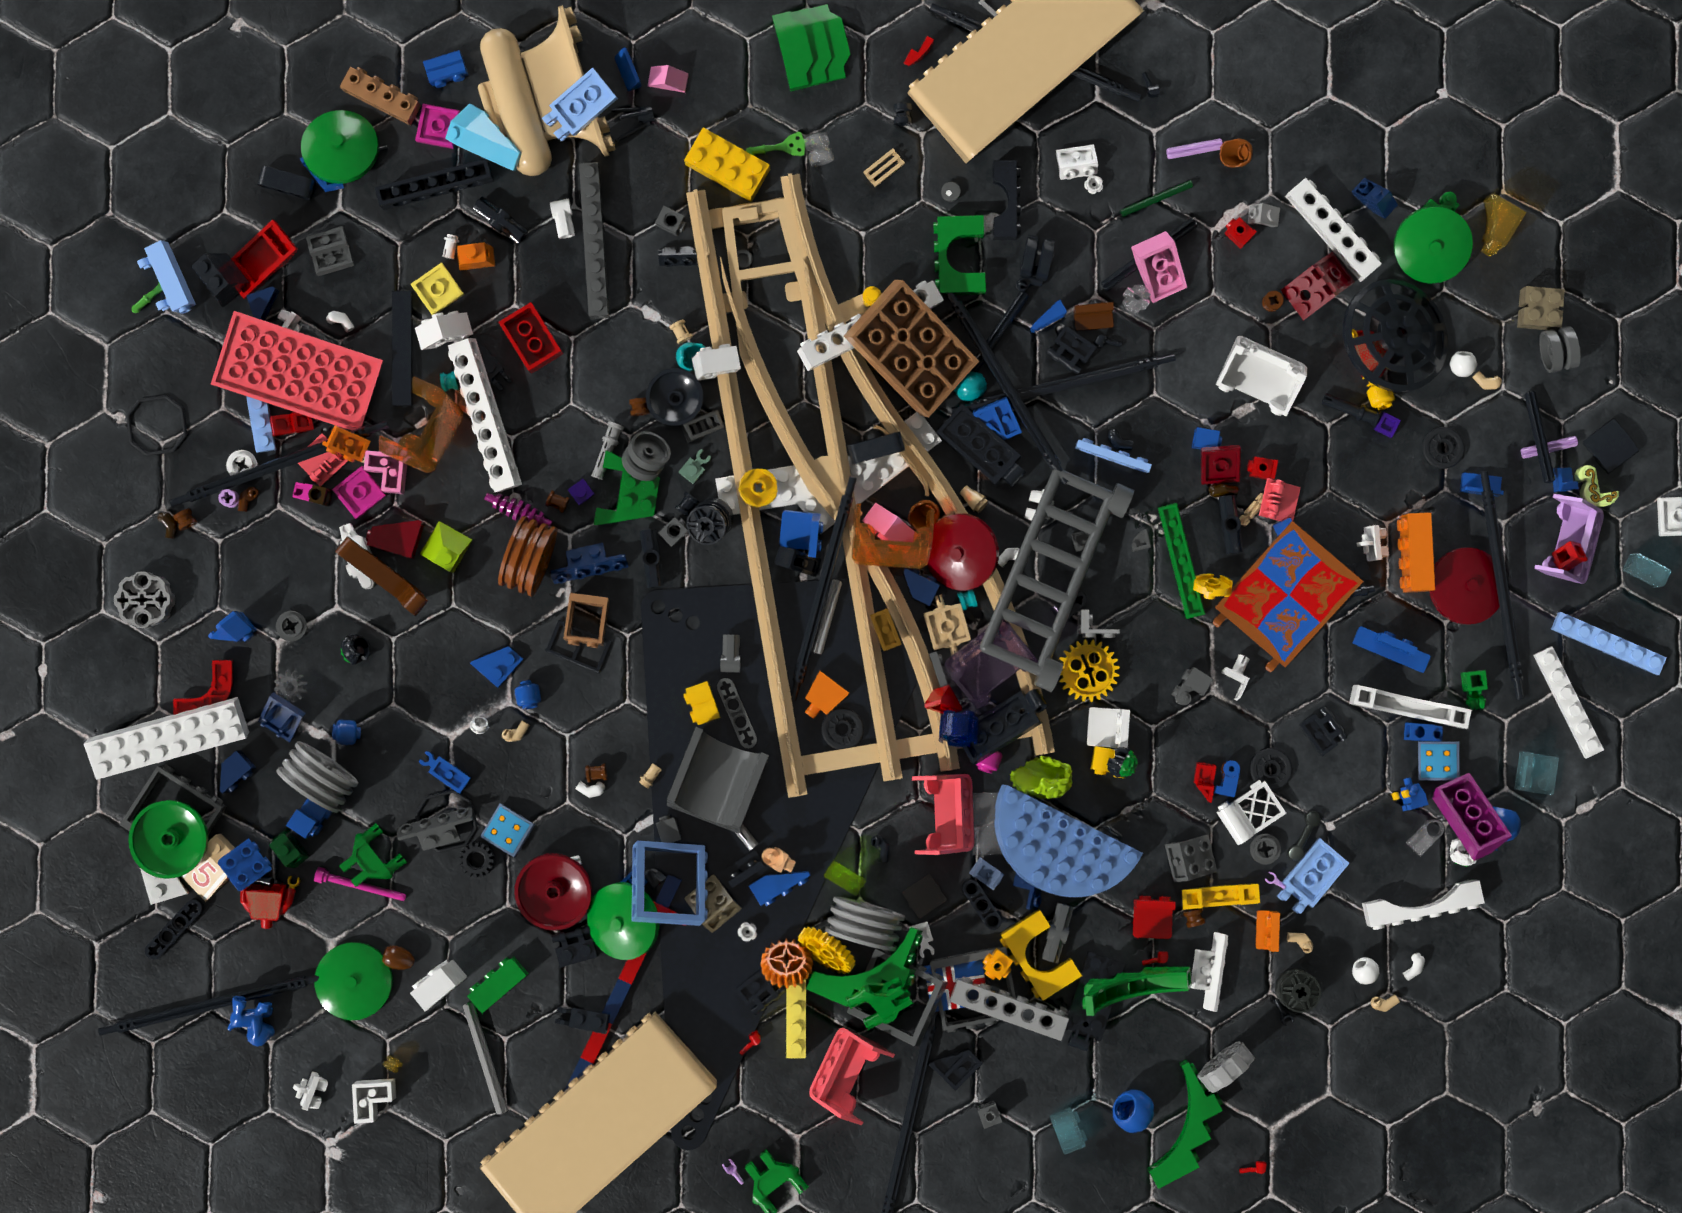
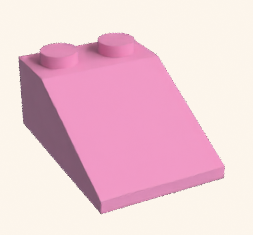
M1166 231L1131 247L1136 265L1152 303L1187 288L1175 242Z

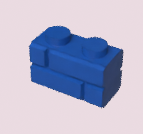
M460 50L423 61L429 83L432 87L441 88L447 85L446 82L452 80L460 82L465 79V76H468Z

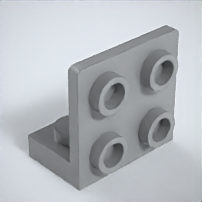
M1089 610L1078 611L1077 634H1082V638H1094L1096 634H1101V638H1115V634H1120V630L1089 629V626L1093 624V615L1089 614Z

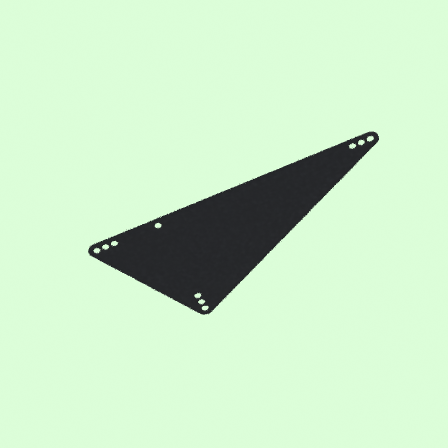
M922 574V575H920V576H922V577H924V578H926L927 575H928V576H931V577H933V578H935L932 574ZM893 576L917 624L920 619L924 618L923 613H927L925 610L926 605L911 597L904 576ZM869 578L874 613L887 609L872 578ZM836 579L842 582L823 653H814L812 648L797 700H792L801 756L838 750L828 745L822 735V723L827 714L820 710L813 719L805 713L811 704L806 699V696L819 671L849 692L832 710L837 708L851 709L863 721L864 733L862 739L854 747L877 743L849 579ZM819 581L772 583L790 692L793 685V674ZM752 584L654 590L646 594L641 602L650 766L654 763L662 769V772L659 773L652 783L653 786H651L654 842H661L656 823L660 822L659 818L670 815L671 818L676 817L682 839L672 843L705 845V852L708 853L707 863H705L708 878L714 874L729 895L742 908L713 933L703 924L700 926H683L680 924L661 923L659 926L665 1022L717 1080V1087L711 1093V1102L709 1104L700 1103L695 1107L700 1108L704 1112V1118L700 1122H694L691 1120L689 1112L671 1128V1136L674 1143L684 1150L696 1149L704 1142L743 1058L739 1052L751 1041L748 1036L756 1030L764 1011H760L754 1015L751 1011L756 1005L754 1001L746 1005L735 989L762 969L760 964L762 954L765 953L766 948H770L771 943L777 945L778 940L783 943L786 938L788 942L797 941L879 763L804 775L807 795L788 798ZM947 587V594L943 597L945 605H953L958 590ZM655 600L664 602L665 610L663 613L655 614L652 612L651 605ZM678 608L682 611L683 616L679 622H672L669 619L668 614L671 609ZM690 616H695L699 619L700 626L698 629L689 630L686 627V620ZM894 623L902 645L883 651L880 644L895 730L917 683V678ZM920 631L928 654H930L933 646L929 632ZM723 635H740V673L721 672L720 670L721 655L723 653ZM723 678L733 681L755 731L757 743L752 748H744L740 744L719 695L717 684ZM708 681L720 718L698 725L697 722L693 723L690 712L693 710L691 704L687 705L683 694L686 693V688ZM725 681L722 682L723 686L720 688L727 693V695H724V699L735 696V692L730 693L729 691L731 684H727ZM736 699L729 700V709L736 710L739 707V702ZM740 716L736 719L737 727L743 728L746 725L744 717ZM844 723L839 724L837 727L838 733L846 734L848 726ZM696 727L703 729L706 734L732 747L751 753L762 752L769 755L743 823L759 843L750 851L735 832L667 806L668 795ZM750 727L739 731L740 735L743 733L745 735L744 744L752 745L751 741L754 740V737H749L747 731H751ZM777 847L787 853L788 857L796 861L792 872L809 871L811 875L808 877L809 881L799 886L797 883L791 887L793 891L785 896L779 894L774 897L776 901L772 904L760 906L749 884L766 874H778L780 872L764 863L766 866L732 888L723 870L753 850H756L762 859V853L765 849ZM655 851L656 870L660 871L666 878L668 874L682 879L668 908L677 914L696 915L685 900V897L696 889V854ZM783 869L781 873H790V872ZM665 880L659 886H657L658 895L662 889ZM748 922L756 926L757 935L755 939L750 941L742 940V937L738 935V929L741 928V924ZM766 990L758 997L760 1000H763L770 993ZM687 1125L694 1127L696 1131L695 1137L690 1140L683 1138L681 1133L682 1129Z

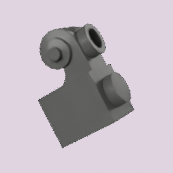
M1191 667L1190 670L1187 668L1181 677L1184 679L1181 686L1177 685L1171 695L1175 697L1178 704L1187 705L1191 702L1189 692L1194 691L1204 696L1214 679L1195 667Z

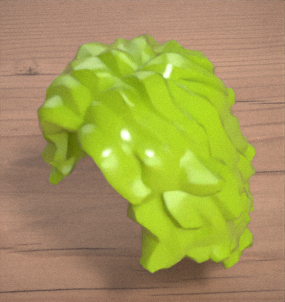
M1042 755L1040 758L1035 757L1034 760L1026 762L1024 767L1019 766V768L1011 771L1010 781L1013 782V787H1016L1018 791L1026 795L1029 794L1039 799L1060 798L1070 790L1073 783L1071 779V766L1069 764L1061 763L1059 760Z

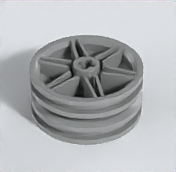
M297 741L295 744L296 750L291 749L289 752L292 759H284L282 762L284 767H278L276 770L277 774L287 784L312 802L331 812L338 813L341 809L339 804L344 805L346 802L344 795H351L353 792L351 787H357L359 782L345 768L319 750L306 743Z
M834 896L833 901L836 902V905L831 906L830 910L836 916L828 917L827 922L830 923V926L825 927V932L865 946L896 951L897 946L894 945V942L899 941V936L894 931L902 930V925L899 923L904 921V915L858 900Z

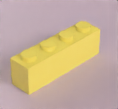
M803 979V984L796 983V988L793 985H789V988L786 989V1058H806L805 979Z

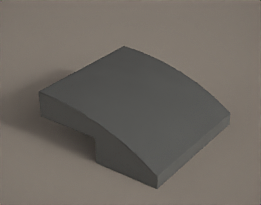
M343 226L306 237L317 276L355 266Z

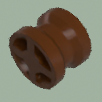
M1270 291L1262 299L1263 308L1269 312L1278 310L1283 304V296L1278 291Z
M646 398L629 400V404L632 406L631 416L650 414Z
M191 508L182 510L173 516L174 520L179 523L178 528L180 531L197 524V520L192 516Z
M1202 908L1183 912V915L1187 918V928L1206 923L1201 915L1203 912Z

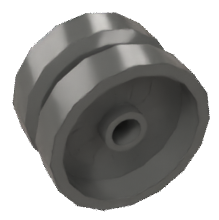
M1563 327L1558 329L1557 332L1554 330L1541 332L1539 340L1540 354L1543 365L1549 373L1561 371L1562 367L1566 370L1579 367L1581 357L1577 335L1572 327Z
M639 432L633 436L629 446L622 455L623 467L627 473L638 480H655L670 459V447L662 437L653 432Z

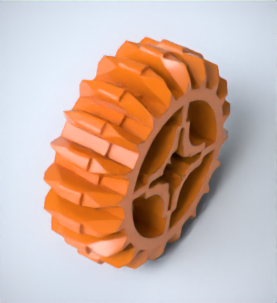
M786 938L783 943L778 940L777 945L771 943L770 948H766L765 953L762 954L760 964L762 974L767 981H771L772 986L778 984L780 989L782 985H785L788 989L789 985H793L796 988V983L803 984V979L808 980L809 974L812 972L813 960L812 954L808 952L806 946L802 947L801 943L796 944L795 940L788 942Z

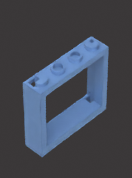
M638 840L635 842L632 848V922L700 926L707 919L708 910L705 908V901L708 897V891L705 889V882H707L708 872L705 870V863H707L708 853L705 852V845ZM645 850L696 854V915L644 911Z

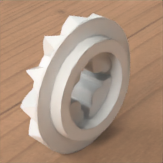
M246 450L233 452L226 464L230 476L242 472L240 471V466L235 464V462L242 463L245 460V464L249 469L257 466L258 463L255 456Z

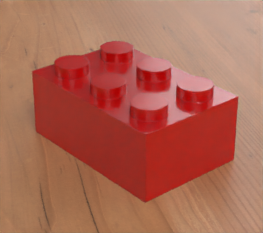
M532 302L499 321L503 331L531 374L564 354Z

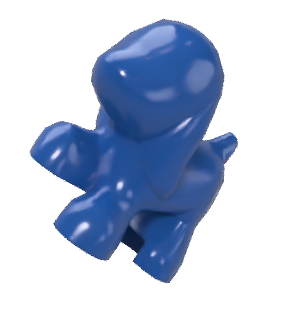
M233 996V1012L231 1013L230 1024L227 1030L231 1031L233 1028L247 1027L248 1042L254 1046L264 1045L275 1034L274 1028L263 1022V1017H270L272 1015V1003L259 1002L257 1008L244 1010L246 1007L245 997Z

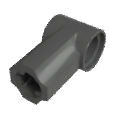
M723 635L721 672L740 673V635Z

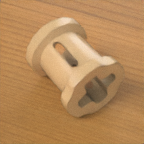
M683 319L669 326L670 330H673L676 335L678 344L684 343L693 337L692 334H689Z

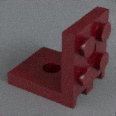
M1331 252L1281 289V291L1304 321L1335 296L1355 283V281L1334 253ZM1304 290H1308L1310 292V298H1306L1304 296Z

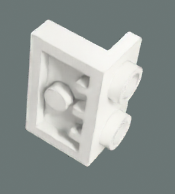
M1094 144L1056 150L1060 180L1092 176L1098 173V161Z

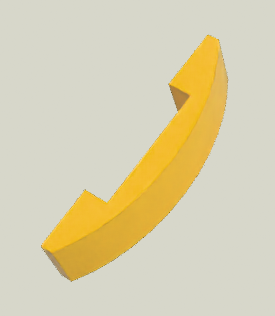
M1259 884L1182 890L1183 909L1260 903Z

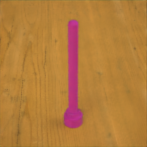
M318 867L315 873L314 882L323 883L329 881L400 901L406 899L404 893L363 882L355 887L351 882L352 879L330 874L329 871H326V868Z

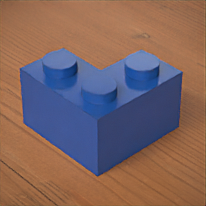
M307 798L300 809H296L286 826L304 838L317 836L323 828L321 824L325 818L329 819L333 812Z

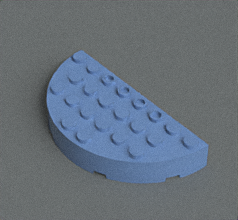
M1001 785L995 804L994 825L997 841L1008 864L1011 865L1022 879L1032 886L1059 896H1091L1118 884L1139 862L1143 854L1142 852L1008 785Z

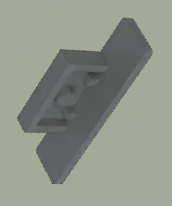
M472 807L460 808L457 811L442 813L436 817L424 818L411 824H403L397 828V838L400 841L417 836L423 851L460 841V834L456 825L472 821L473 809Z

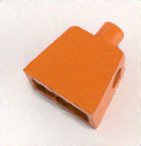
M475 243L457 246L460 271L496 266L494 249L489 244Z
M819 671L806 696V699L811 704L805 713L813 719L820 710L828 714L849 692Z

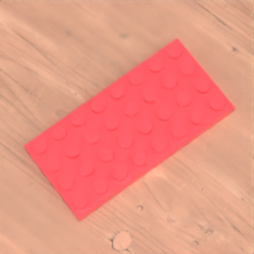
M234 311L211 385L353 431L363 427L384 360Z

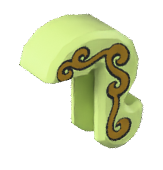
M1585 465L1576 470L1574 475L1575 481H1578V483L1583 482L1580 489V498L1585 499L1598 508L1611 505L1617 500L1619 491L1600 494L1596 468L1591 465Z

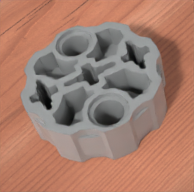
M136 572V574L130 577H125L119 583V589L114 595V605L118 609L119 617L125 623L132 624L137 628H153L155 625L168 620L171 609L175 605V595L171 591L170 583L165 578L150 572ZM144 576L148 578V583L145 586L141 584V579ZM128 598V602L123 603V599ZM144 598L153 599L152 601L147 602L137 601L139 599ZM161 598H167V601L161 602ZM146 614L148 616V622L146 624H143L141 619L142 616Z
M1235 1042L1209 1060L1197 1077L1209 1092H1217L1243 1074L1255 1057L1243 1042Z

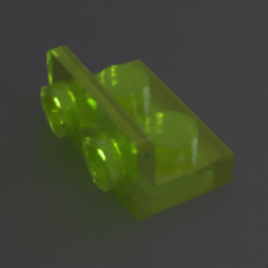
M835 860L831 862L824 874L825 878L855 896L866 883L865 878Z

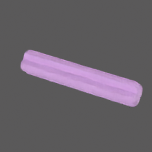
M1219 138L1172 147L1166 150L1168 159L1216 151L1220 150L1223 142Z
M1572 436L1547 442L1549 453L1577 446V437ZM1536 445L1521 449L1522 458L1538 455Z

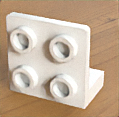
M1090 707L1087 745L1128 748L1130 710Z

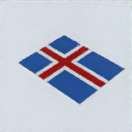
M982 960L935 969L936 973L943 976V980L948 982L941 997L943 1011L963 1008V1006L950 1002L957 978L962 979L964 976L973 979V983L979 986L981 983L986 984ZM924 966L927 968L926 972L932 974L931 966ZM927 981L928 994L930 999V996L935 986L933 983ZM970 990L967 997L969 999H976L978 991Z

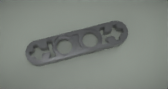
M723 678L717 684L719 695L740 744L744 748H752L757 743L755 731L733 681ZM724 681L727 684H731V687H729L730 693L735 692L736 694L735 696L728 697L726 700L724 695H727V693L720 688L723 686L722 682ZM736 699L739 702V707L736 710L729 709V700ZM740 716L746 719V725L743 728L737 727L735 723L736 719ZM750 727L751 731H747L749 737H754V740L751 741L752 745L744 744L745 735L744 733L740 735L739 731Z

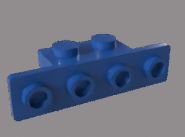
M1362 626L1358 627L1352 642L1354 645L1418 672H1425L1431 656L1417 650V647L1412 646V641L1404 638L1402 641L1395 638V634L1388 631L1376 633Z

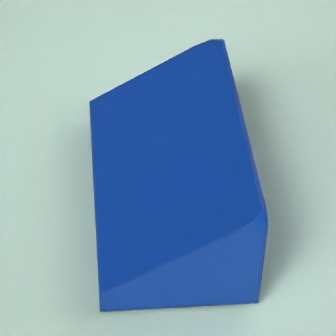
M624 47L615 56V61L627 90L632 91L640 88L642 85L627 48Z

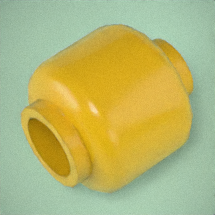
M1374 384L1367 390L1371 406L1378 410H1385L1391 407L1395 400L1392 391L1381 389Z

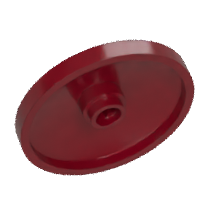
M956 513L940 519L932 526L925 540L924 555L930 572L941 584L954 590L963 591L979 587L991 578L998 565L999 547L993 531L984 521L970 514Z
M1459 548L1446 553L1434 565L1435 590L1429 591L1435 608L1443 617L1457 624H1477L1490 618L1499 609L1491 555L1476 548Z
M550 853L535 857L522 868L516 879L514 895L520 912L529 922L547 930H562L579 922L587 912L592 900V884L587 872L577 861L562 854Z

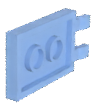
M591 68L549 105L552 111L542 119L550 127L557 120L562 127L556 130L554 135L563 142L569 136V133L573 136L577 135L618 98L596 70Z
M1318 838L1282 881L1286 887L1281 890L1277 897L1281 901H1287L1292 894L1299 901L1291 909L1295 913L1301 914L1307 905L1314 907L1348 866L1349 862L1321 838Z

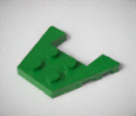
M605 451L603 468L622 471L616 511L596 508L594 525L654 516L660 478L657 477L651 481L638 480L627 473L623 467L621 457Z

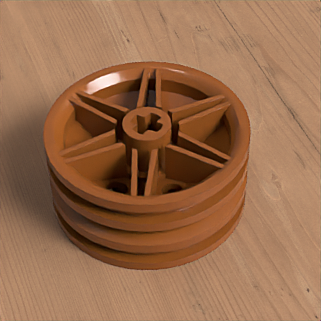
M522 516L507 545L499 571L498 585L505 586L507 584V588L511 590L518 585V592L523 594L527 591V595L533 597L548 568L556 543L557 527L552 526L548 529V524L542 523L538 528L537 520L532 519L529 522L528 517Z

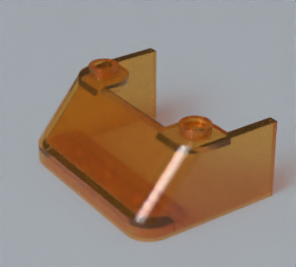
M414 376L412 379V393L427 399V402L436 407L420 437L406 434L399 443H396L380 435L379 452L429 473L436 469L461 424L463 411L443 389Z
M857 503L854 506L852 560L858 565L911 569L924 568L929 562L933 541L935 509L927 511L926 528L922 527L915 531L913 542L875 540L874 528L870 524L860 523L861 504Z

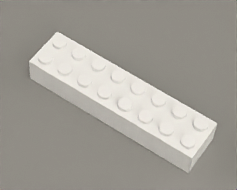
M235 697L176 715L166 716L90 737L84 743V747L97 780L246 739L249 730L239 699Z

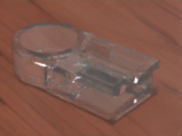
M1427 820L1406 844L1418 855L1422 856L1444 833L1443 824L1439 820ZM1431 822H1437L1440 826V831L1436 836H1431L1427 832V826Z

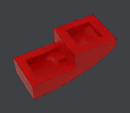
M296 412L270 417L273 436L314 430L312 417Z

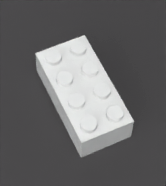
M445 960L433 968L427 976L412 986L414 990L410 994L422 1009L427 1011L463 982L467 976L454 960L450 962Z

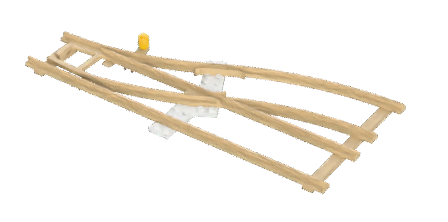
M792 173L781 177L783 198L709 210L705 190L697 191L695 189L693 190L694 192L686 193L712 349H719V346L723 344H730L732 346L726 313L733 312L737 327L740 357L773 428L794 464L793 466L768 470L776 478L778 489L775 499L770 504L757 508L743 501L738 491L739 482L746 472L752 470V463L736 372L718 375L734 476L716 478L715 480L718 498L730 506L733 515L741 514L788 798L807 795L804 775L880 762L883 781L903 778L900 759L937 753L940 772L960 769L957 749L963 747L954 734L957 730H952L948 715L926 708L933 734L896 740L880 642L870 615L874 614L868 573L881 594L897 627L914 669L924 703L933 689L940 688L913 615L888 566L858 520V516H862V511L857 506L906 468L910 467L923 484L925 496L929 497L930 489L946 516L956 513L968 514L953 488L928 453V451L942 441L926 419L917 412L903 421L877 382L864 357L855 348L840 356L863 397L884 427L874 425L873 430L880 431L884 435L901 432L905 451L852 464L850 456L847 455L831 360L813 369L828 456L813 459L783 405L750 329L744 311L748 307L747 296L741 289V281L795 272L797 281L785 285L786 298L790 302L802 300L807 336L811 341L817 339V335L826 330L829 332L835 330L834 326L842 322L846 324L857 314L862 316L882 294L877 287L870 286L864 290L863 294L838 305L813 236L802 192L800 174L792 175ZM779 219L791 262L739 270L734 226ZM724 228L732 287V292H730L720 257L722 278L727 292L725 294L722 292L712 230ZM833 337V342L837 345H840V339L838 337ZM817 345L816 350L819 353H824V348ZM849 476L857 478L852 494L854 498L842 541L877 743L801 756L760 510L798 504L803 512L821 514L820 522H824V532L835 524L842 494H845ZM759 483L758 485H753L755 487V492L763 491L761 489V483ZM997 568L991 578L982 584L993 610H995L1005 586ZM1010 602L1008 609L1015 612L1013 604ZM1003 620L1000 628L1008 650L1032 660L1022 628ZM1014 666L1021 691L1027 694L1033 689H1038L1042 694L1041 688L1034 685L1037 675ZM1045 709L1040 713H1036L1043 723L1018 738L1032 736L1035 755L1055 752L1048 714Z

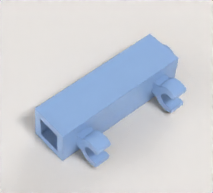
M160 240L144 248L148 257L138 260L137 263L140 268L148 269L151 266L153 267L166 299L156 303L158 310L165 311L171 308L173 312L180 314L189 312L191 310L190 307L196 304L169 242Z

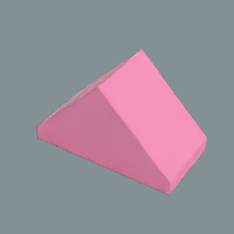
M669 65L654 66L650 69L648 86L685 93L689 74Z

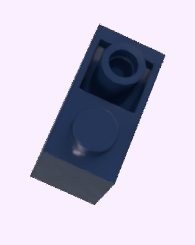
M1366 178L1351 191L1370 211L1384 219L1398 206L1390 190Z
M912 567L909 570L905 568L903 574L911 597L930 606L940 586L937 584L938 580L928 575L924 578L919 575L920 571Z
M236 750L222 763L221 793H232L239 787L238 783L242 779L245 781L253 775L252 770L256 767L241 750Z

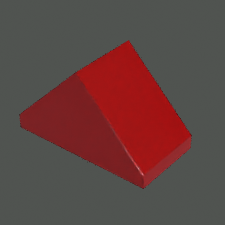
M950 685L933 689L924 704L925 708L944 715L962 711V706Z

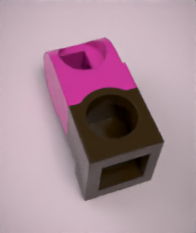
M296 482L292 497L329 507L333 490Z

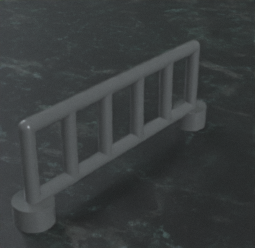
M1053 469L981 641L980 650L1037 675L1034 685L1049 692L1053 691L1064 664L1052 659V656L1109 516L1113 514L1123 518L1132 500L1133 489L1117 483L1113 491L1065 470L1060 472ZM1062 477L1069 481L1066 484L1103 499L1094 523L1051 505ZM1046 516L1090 534L1080 558L1037 540ZM1032 550L1075 568L1066 593L1022 574ZM1017 585L1061 603L1052 628L1008 609ZM1003 620L1047 638L1037 663L993 644Z

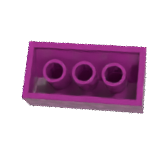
M1470 773L1436 787L1432 799L1473 861L1492 853L1512 837Z

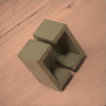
M1532 286L1522 288L1520 290L1519 307L1524 308L1518 311L1517 328L1554 331L1562 328L1563 310L1559 309L1564 305L1565 289Z

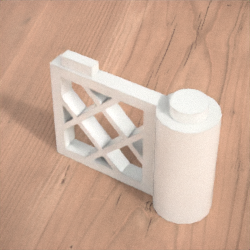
M1260 780L1250 785L1251 790L1231 803L1226 801L1218 806L1219 810L1216 813L1237 845L1244 843L1254 834L1287 814L1265 781L1262 783ZM1262 787L1268 793L1266 801L1256 799L1257 791ZM1244 799L1252 800L1250 812L1242 810L1238 803ZM1255 801L1266 803L1264 814L1253 812ZM1268 804L1276 805L1280 813L1275 816L1266 815ZM1252 814L1263 816L1262 823L1257 828H1254L1251 823Z

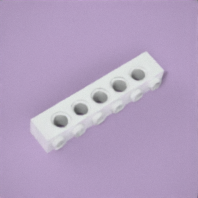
M1306 178L1303 179L1285 197L1360 282L1363 281L1381 265L1379 256L1367 248L1366 241L1354 233L1355 230L1352 225L1346 224L1342 219L1341 213L1329 205L1328 198L1316 190L1317 186L1311 180L1308 181ZM1305 196L1312 197L1314 203L1308 204L1305 201ZM1319 210L1326 213L1325 219L1318 216ZM1336 225L1339 228V232H1332L1330 226ZM1343 239L1350 240L1351 247H1346L1343 244ZM1356 253L1364 256L1363 262L1356 259Z

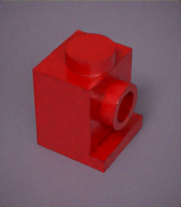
M1239 217L1237 220L1233 218L1225 226L1227 230L1224 234L1241 249L1257 231L1253 230ZM1240 227L1243 233H1238L1237 228Z
M1253 457L1252 460H1249L1247 471L1250 472L1249 477L1274 480L1278 460ZM1260 464L1265 465V471L1260 470Z
M1569 541L1552 553L1556 567L1565 571H1569L1581 562L1588 560L1581 544Z

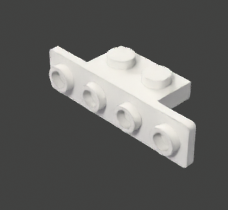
M1214 932L1211 951L1195 949L1191 976V988L1205 990L1203 1008L1213 1012H1217L1220 1002L1219 996L1225 966L1226 948L1228 946V935Z

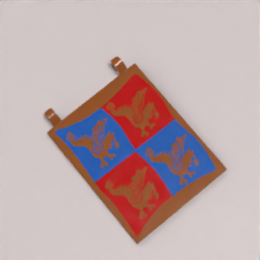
M1291 521L1232 587L1231 596L1223 597L1215 606L1220 613L1214 618L1213 625L1219 627L1228 618L1273 657L1265 666L1268 672H1272L1279 663L1286 668L1364 581L1294 521Z

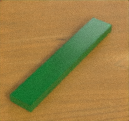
M1174 503L1158 507L1185 618L1189 619L1205 615L1201 595L1193 590L1196 575L1178 505Z

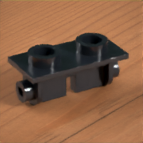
M693 246L680 247V253H676V247H662V249H659V266L698 265L696 248H693Z

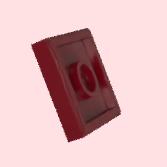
M1240 445L1201 448L1202 485L1240 482Z

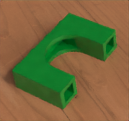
M984 215L937 217V222H933L934 234H937V241H934V253H938V260H935L934 264L935 272H938L939 279H935V285L940 295L947 296L946 293H955V295H985V272H958L950 266L946 256L948 247L958 239L983 238Z

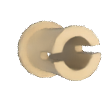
M652 763L644 776L640 777L641 780L639 782L646 788L653 786L652 783L659 773L662 772V769Z

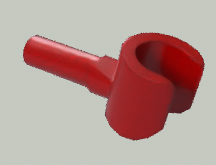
M1159 951L1158 958L1144 960L1142 965L1166 963L1168 961V952Z
M757 1030L749 1034L748 1037L751 1041L739 1052L742 1056L753 1045L755 1046L760 1043L761 1036Z
M1256 1161V1167L1239 1168V1172L1263 1174L1266 1172L1267 1163Z

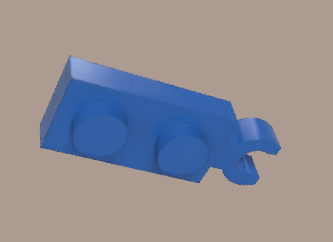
M426 751L425 754L429 756V761L425 762L420 759L419 763L423 766H430L431 768L428 772L461 794L471 777L441 756L436 760L431 752Z

